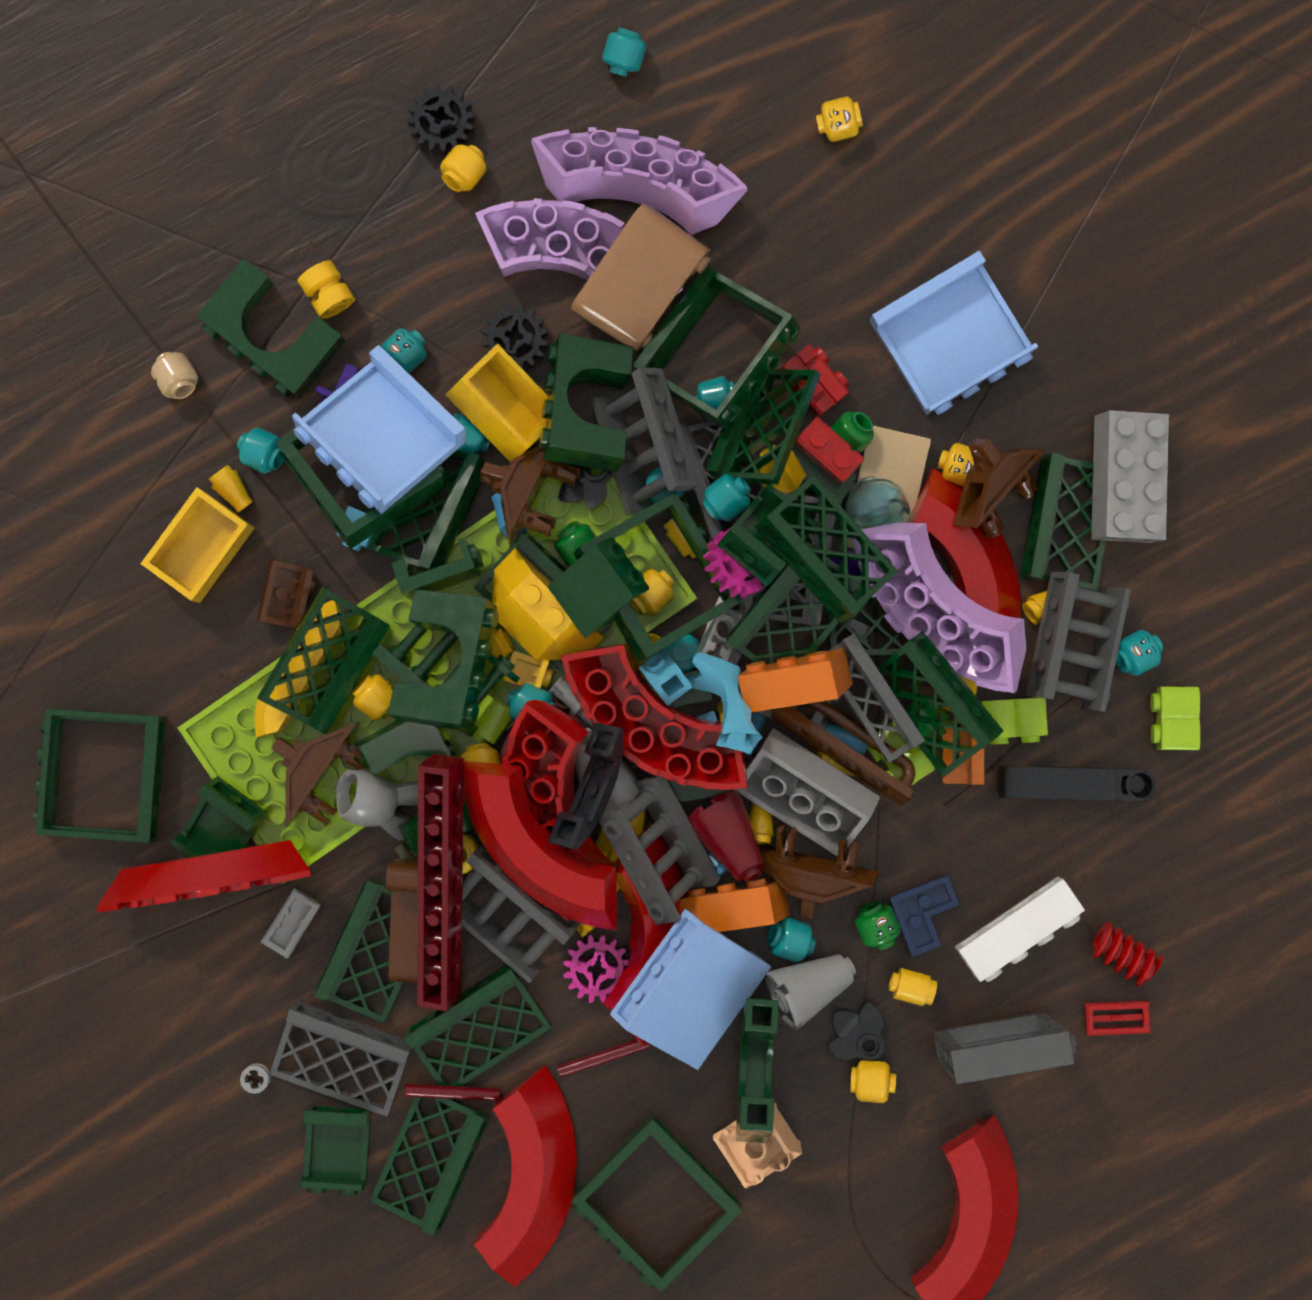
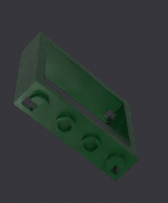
M707 266L699 274L632 366L635 370L638 368H662L663 370L719 292L776 325L775 331L717 410L666 379L670 395L727 431L731 424L740 418L742 409L750 398L759 392L761 383L769 372L776 369L780 357L786 349L795 343L801 328L793 315Z
M294 431L276 441L282 459L349 549H352L445 489L443 481L445 472L442 466L439 465L382 514L375 508L352 523L299 453V450L308 444H303Z
M676 492L583 544L573 553L578 560L596 543L610 537L616 539L663 511L668 510L704 571L705 567L710 564V561L703 558V555L709 552L706 547V533L701 526L694 523L690 516L691 510L689 505L683 498H679ZM705 571L709 579L714 576L712 572ZM718 581L712 583L723 602L654 643L650 640L629 604L612 618L637 660L641 663L742 602L739 597L740 594L730 597L729 589L720 592V583Z
M46 709L43 724H40V731L44 733L43 746H40L38 750V764L41 765V775L37 778L35 784V794L39 796L38 809H35L33 813L36 835L144 843L157 841L167 717ZM64 719L146 725L137 830L55 824Z
M654 1114L573 1193L571 1200L574 1203L572 1206L574 1211L582 1219L586 1220L589 1218L597 1226L595 1231L599 1237L606 1243L611 1240L618 1248L617 1254L628 1265L633 1263L641 1271L639 1274L641 1279L650 1288L656 1286L661 1292L743 1211L742 1203ZM650 1135L725 1210L662 1274L587 1199Z

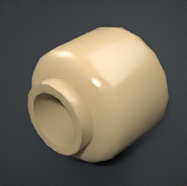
M162 353L157 357L151 369L153 380L161 393L168 398L183 399L195 390L198 375L188 357L182 353Z

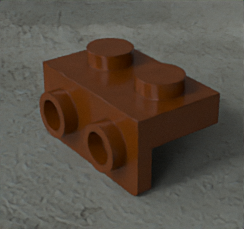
M270 559L257 621L297 629L309 610L306 603L308 594H311L315 587L316 577L313 575L314 569Z

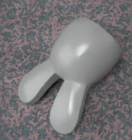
M348 769L340 776L336 785L338 813L345 821L364 827L381 826L397 840H404L398 826L412 818L397 813L395 810L399 805H418V781L396 784L379 774L373 775L366 770ZM357 780L356 794L351 804L349 790L352 783Z

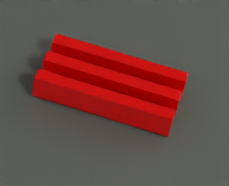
M1147 1000L1084 1003L1086 1014L1084 1015L1086 1022L1085 1034L1087 1036L1150 1033L1149 1001ZM1142 1009V1013L1093 1015V1010ZM1142 1020L1143 1026L1094 1027L1093 1022Z

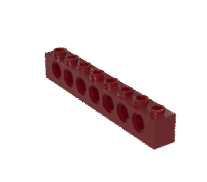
M432 754L418 765L417 1006L448 1011L461 996L464 758Z

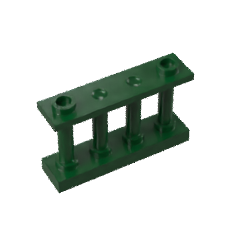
M415 625L397 647L393 646L389 650L379 644L372 654L406 684L432 687L426 682L430 678L428 674L456 642L458 636L455 633L446 632L419 666L415 665L412 669L405 663L408 659L406 655L428 629L419 628ZM491 654L488 659L494 665V668L485 677L484 688L479 692L478 706L504 675L515 683L520 679V677L512 672L515 665L502 654L498 658ZM461 661L443 683L447 682L456 673ZM473 723L471 732L460 731L472 737L479 727Z

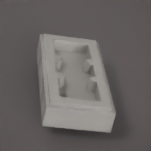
M294 888L261 943L288 959L322 903L301 890Z

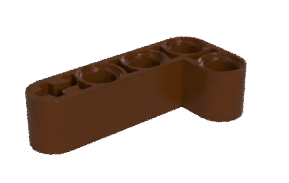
M395 858L389 862L386 871V889L391 891L389 980L417 983L418 859Z

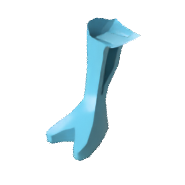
M694 653L692 663L700 672L689 674L686 677L693 686L692 689L719 695L723 703V721L716 746L751 754L756 744L763 737L751 722L752 710L742 699L739 692L737 676L741 674L740 667L705 653Z

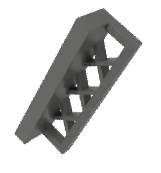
M853 633L827 651L845 647L847 657L849 658L851 677L861 679L866 684L865 698L852 696L849 690L843 696L886 762L890 763L925 740ZM853 666L855 667L858 674L852 673ZM870 693H872L876 701L869 700ZM857 702L864 703L863 709L860 708ZM868 704L882 708L884 711L882 725L870 723L866 717ZM888 719L892 723L893 727L887 726ZM874 728L881 729L880 737ZM886 731L898 733L905 745L890 753L884 744Z

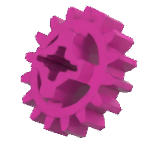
M730 529L725 532L721 531L706 545L709 552L703 555L705 560L710 561V564L705 567V571L713 573L714 576L710 579L711 583L718 581L720 583V592L729 589L730 597L740 594L742 598H745L750 594H755L762 589L764 584L717 546ZM752 576L749 581H745L746 577Z
M603 933L599 940H595L594 936L589 934L587 943H584L580 938L577 939L578 949L576 950L571 947L568 949L572 959H564L563 965L570 967V970L563 974L564 978H572L568 985L569 990L577 987L579 989L577 995L579 999L584 994H588L589 1003H593L595 996H600L602 1003L605 1001L606 994L612 992L623 972L624 966H627L629 958H622L626 948H615L616 938H613L610 943L605 942L606 937ZM595 948V952L588 958H579L586 950ZM606 950L614 955L618 965L610 963L605 956ZM598 955H601V967L606 970H601L599 975H597L596 981H593V969L588 966H594ZM576 971L586 976L589 981L588 986L581 982ZM607 978H615V980L610 985L604 988H599L600 983L605 981Z

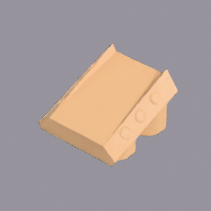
M774 1103L773 1133L768 1143L736 1141V1121L713 1135V1140L744 1188L757 1185L774 1171H783L788 1168L793 1159L802 1154L800 1140H797L777 1109L776 1103Z

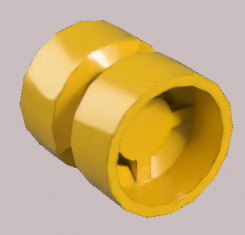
M331 260L314 265L298 278V283L305 295L313 297L311 305L322 320L341 313L355 301L347 284L339 282L341 274Z

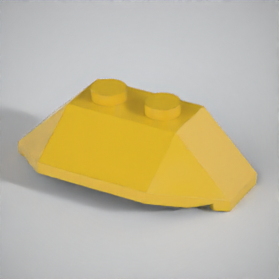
M516 547L494 569L492 603L497 606L498 622L536 661L543 659L562 660L561 655L594 649L605 636L599 631L584 638L547 586L552 582Z

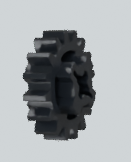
M436 84L435 92L431 93L426 87L424 88L425 97L414 96L417 106L408 107L409 113L414 117L408 118L407 123L410 127H414L410 131L413 138L420 137L418 144L421 148L429 144L430 153L434 154L437 148H441L443 155H446L447 147L452 146L453 148L458 145L459 141L465 144L469 142L465 133H474V127L468 122L475 121V115L472 112H468L472 109L470 101L463 102L465 97L462 91L454 95L452 86L449 85L444 92L441 90L440 85ZM453 104L460 110L462 118L452 113ZM442 115H446L447 120H442L440 124L436 123L435 119H441ZM421 121L430 126L429 135L422 129Z
M507 304V312L504 313L496 308L497 317L495 319L491 317L486 318L490 328H482L481 330L482 334L488 337V339L481 341L482 346L492 349L495 346V341L504 344L506 347L505 352L523 370L526 363L534 368L535 363L533 359L537 357L543 360L544 358L540 348H548L549 346L548 342L542 339L549 335L548 329H540L545 323L542 317L534 319L536 312L533 308L525 313L523 304H519L517 310H513L512 306ZM512 319L508 325L499 327L503 322ZM525 321L534 328L536 335L525 330ZM518 328L522 340H517L512 348L508 336L513 337ZM526 349H531V351L528 354L519 357V354L521 352H523Z

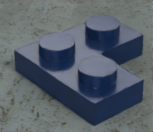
M948 875L888 897L912 957L941 946L930 916L960 905Z

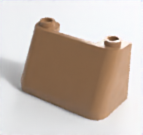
M642 204L632 215L571 305V310L622 344L633 347L634 352L640 353L654 337V326L689 276H692L695 272L701 274L711 260L708 257L711 250L655 208Z

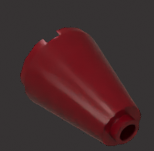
M735 790L717 795L710 799L713 803L705 810L702 805L699 806L688 816V820L701 844L737 881L745 880L746 883L751 882L762 874L761 869L764 866V861L743 797Z

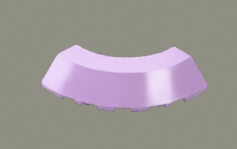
M588 127V132L570 134L569 129L541 135L532 138L531 141L545 185L558 201L577 202L589 199H618L638 204H647L675 220L690 235L717 225L747 192V186L721 163L719 166H716L705 159V153L699 150L695 152L690 149L681 148L679 141L660 135L657 140L639 136V131L633 129L617 128L616 132L597 130V127Z
M534 198V200L510 201L475 212L503 277L526 270L552 269L571 273L588 281L625 227L624 222L608 213H602L585 207L583 204L565 200L561 202Z
M897 522L862 529L898 571L872 596L873 598L877 597V600L886 612L884 617L898 634L902 632L908 640H911L923 631L958 675L976 682L975 685L1015 693L1026 653L1024 619L1013 618L990 611L963 594L948 578L937 561L930 544L926 523ZM853 539L855 554L861 555V545L856 539ZM858 561V564H859V567H860V571H861V561ZM868 562L869 577L880 579L886 574L877 563Z

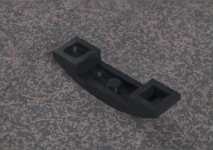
M600 723L595 724L584 751L591 757L568 814L563 812L558 814L547 841L550 844L576 851L596 827L607 807L618 777L624 745V730L622 728Z

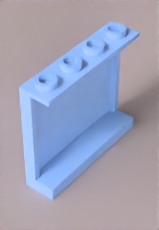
M980 250L872 314L869 320L926 415L934 411L937 416L953 407L952 400L959 396H962L965 400L980 390L978 385L988 379L991 384L1005 376L1007 373L1004 369L1015 363L1018 368L1033 359L1031 353L1038 347L1036 343L1031 345L983 265L986 260Z
M378 345L369 352L371 362L306 416L301 418L295 413L292 417L295 424L293 431L298 439L305 445L310 443L316 449L315 454L326 466L331 464L337 470L336 474L347 487L352 485L359 491V498L368 508L374 506L382 514L465 444L466 433L465 427Z
M685 909L680 915L681 919L672 926L610 1015L626 1031L698 1070L745 1005L746 998H750L771 966L753 951L746 950Z

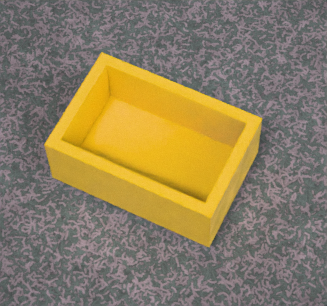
M499 344L495 345L445 394L510 463L514 458L522 455L540 437L542 428H546V419L542 418V408L545 399L548 400L549 396Z
M196 487L141 562V565L189 600L200 603L255 527L210 494Z

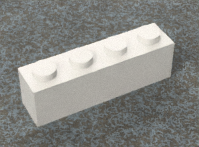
M1056 877L956 945L955 949L978 981L981 982L985 979L989 982L1002 973L1001 968L1009 962L1016 964L1028 955L1027 950L1035 944L1042 946L1054 938V931L1062 926L1066 929L1080 920L1079 914L1085 910L1065 880Z

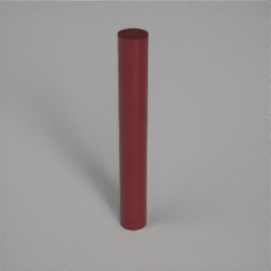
M633 1040L558 1065L557 1070L560 1078L649 1049L650 1045L648 1043L645 1047H642L637 1040Z
M405 1084L404 1097L499 1101L500 1089Z

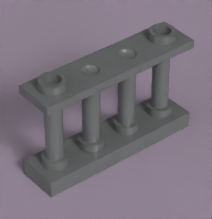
M638 368L632 372L636 388L619 399L617 397H594L591 399L600 426L627 430L625 459L619 470L613 472L626 516L636 515L650 507L649 498L666 488L668 491H691L699 486L662 368ZM640 400L645 417L627 428L622 411ZM649 429L654 446L636 457L631 440ZM658 459L663 476L644 486L640 469Z
M1051 572L1025 695L1054 700L1056 691L1084 698L1082 709L1105 712L1110 699V688L1126 611L1129 608L1131 589L1107 587L1106 594L1078 587L1080 576L1078 574ZM1078 599L1103 606L1100 624L1072 618L1074 600ZM1068 630L1097 637L1093 655L1066 649L1065 643ZM1066 661L1090 667L1087 686L1058 679L1061 662Z
M643 775L634 782L640 791V796L624 811L621 808L604 812L599 823L654 923L657 925L678 922L681 916L674 904L690 888L697 889L714 886L720 880V877L667 779L659 775ZM647 807L655 823L637 838L630 822ZM662 834L670 850L652 865L644 850ZM677 862L684 877L667 893L659 877Z
M482 843L466 861L473 869L462 881V926L510 966L517 975L530 983L544 966V963L538 959L555 939L564 945L581 923L571 919L566 921L558 913L538 903L522 891L502 871ZM484 876L498 889L480 909L466 896ZM508 897L522 910L504 930L490 917ZM532 918L546 931L527 950L514 937Z

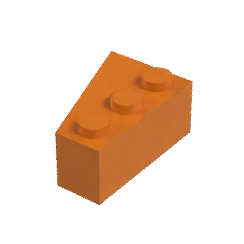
M845 647L831 651L815 652L799 658L795 656L778 659L776 663L767 665L765 661L746 665L747 669L737 676L742 699L752 712L838 699L853 685Z
M765 878L755 879L747 882V885L736 886L735 883L721 884L716 886L717 890L706 892L705 887L690 889L687 891L686 897L679 899L681 914L687 909L718 932L772 925L791 915L787 891L775 880L766 881Z

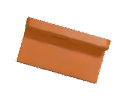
M944 727L947 732L942 735V740L953 743L954 729ZM961 731L960 744L971 747L977 744L969 732ZM942 748V760L947 766L953 762V750ZM984 748L945 777L942 776V782L945 784L984 785Z

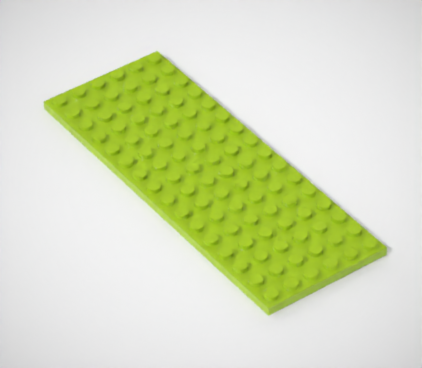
M593 468L592 475L599 476L603 470ZM613 475L606 483L607 495L605 500L592 510L588 508L584 499L576 503L560 501L558 496L563 482L550 477L545 479L531 509L551 517H556L555 527L551 529L550 537L531 529L527 532L566 569L569 567L565 565L554 546L558 538L556 535L558 531L578 521L579 524H588L597 537L634 516H626ZM495 510L456 537L445 564L463 558L464 555L459 540L465 538L470 545L475 544L480 552L484 566L479 567L481 576L436 592L484 598L474 586L510 548L508 539L505 538L504 534H500ZM645 522L615 539L623 547L626 556L634 567L641 573L648 568L654 569L657 572L664 570L674 581V585L671 587L674 592L673 600L655 615L647 613L642 615L629 603L646 633H649L697 600L696 595ZM412 567L415 575L425 572L418 568ZM493 577L484 586L492 594ZM396 578L356 605L390 625L380 642L381 645L389 650L393 646L397 647L415 626V624L408 620L412 600H409L401 593ZM359 614L346 617L348 632L357 629L364 617ZM498 622L497 626L493 628V630L496 629L498 631L503 627ZM615 622L603 633L605 638L595 648L627 643ZM428 629L406 655L408 659L405 663L411 669L415 665L419 666L446 632ZM509 634V636H510V638H511V640H512V642H513V644H514V648H515L514 651L531 656V655ZM459 638L428 674L430 678L426 682L432 687H435L437 684L441 685L461 661L462 646ZM344 641L334 644L330 651L332 659L342 656L345 650ZM513 652L509 653V657L507 658L509 661L511 659ZM374 655L356 683L357 685L367 674L371 677L375 674H380L393 685L394 683L406 684ZM278 658L179 726L178 730L211 779L219 776L268 812L253 837L256 845L291 840L309 867L365 827L345 821L338 811L335 815H331L320 810L331 820L327 827L303 811L298 814L291 826L286 828L287 768L281 764L284 757L271 747L280 737L294 745L296 740L305 744L325 734L292 717L284 731L256 738L254 716L257 697L280 659ZM549 660L548 668L553 669V674L548 688L553 686L561 676L563 678L566 676ZM492 663L485 664V677L494 668ZM327 668L317 673L314 678L315 687L326 683L329 678ZM504 675L489 692V695L506 705L510 692L514 688L518 690L520 687L504 682ZM351 691L327 734L360 722L350 737V743L354 745V743L395 722L397 719L393 717L386 719L383 717L378 721L370 720L353 705L354 695ZM311 696L303 698L298 706L300 713L307 715L313 705ZM511 721L506 730L514 725V721ZM444 727L438 729L443 741L448 739L456 753L454 757H460L468 746L479 743L460 730ZM420 755L410 756L377 774L396 784L418 781V765L429 757ZM355 757L366 768L363 760ZM340 758L338 760L335 759L314 790L316 792L315 796L337 809L336 785L338 779L348 769H356ZM357 780L350 786L349 799L351 804L356 794Z

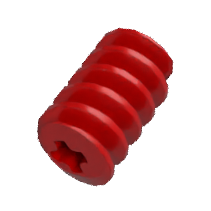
M1107 921L1099 929L1092 942V947L1094 948L1092 958L1097 959L1101 954H1104V966L1115 961L1113 972L1118 973L1125 968L1124 979L1129 980L1133 975H1136L1135 986L1137 987L1141 986L1145 981L1148 982L1161 966L1164 959L1163 955L1155 957L1156 953L1152 948L1144 950V943L1140 941L1134 943L1132 935L1127 934L1123 936L1121 928L1117 927L1112 930V923Z

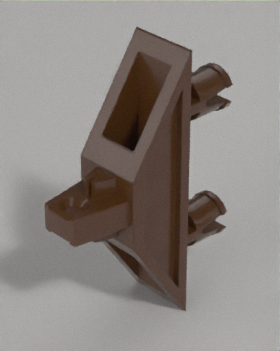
M975 438L969 444L974 465L967 472L953 526L978 528L981 524L987 538L999 536L998 529L1004 530V526L994 511L995 507L1015 485L1021 498L1027 499L1034 496L1033 490H1039L1029 469L1047 449L1019 448L998 451L990 439Z
M539 446L514 458L510 465H503L501 467L485 462L480 472L481 482L492 486V490L500 494V503L510 549L520 529L524 527L542 533L547 537L551 536V529L555 527L556 517L536 512L531 507L545 479L549 477L575 487L576 479H579L581 473L580 467L544 460V447Z
M360 722L353 723L305 744L296 740L294 745L280 737L271 747L284 757L281 764L287 768L286 828L291 826L298 814L303 811L323 823L324 826L327 827L331 820L320 810L331 815H335L338 810L315 796L316 792L314 790L335 759L338 760L340 758L356 770H366L355 758L362 759L355 745L350 743V737Z
M781 825L777 828L776 848L758 844L764 861L762 869L790 895L802 900L801 917L813 919L815 912L818 910V904L824 905L827 901L872 887L880 873L856 866L857 850L859 848V844L856 841L851 846L849 853L847 839H842L838 842L837 862L794 852L797 835L795 827L792 828L788 838L786 825Z

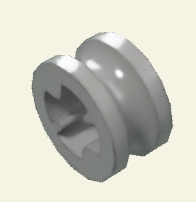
M261 1063L249 1065L241 1074V1086L248 1093L256 1094L262 1092L270 1084V1070ZM253 1070L258 1071V1076L264 1079V1081L258 1083V1086H254L253 1080H248V1075H252L254 1073Z

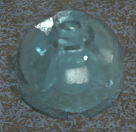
M869 476L860 480L859 485L853 488L846 499V513L860 529L897 522L901 523L903 521L901 515L906 512L909 516L911 513L908 500L902 488L891 480L876 478L875 476Z

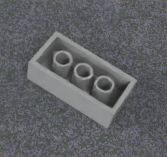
M1109 410L1094 416L1091 540L1140 543L1166 540L1169 414Z
M774 728L746 767L748 788L733 789L792 828L795 827L797 831L838 856V842L842 839H847V847L850 846L871 818L880 799L879 795Z

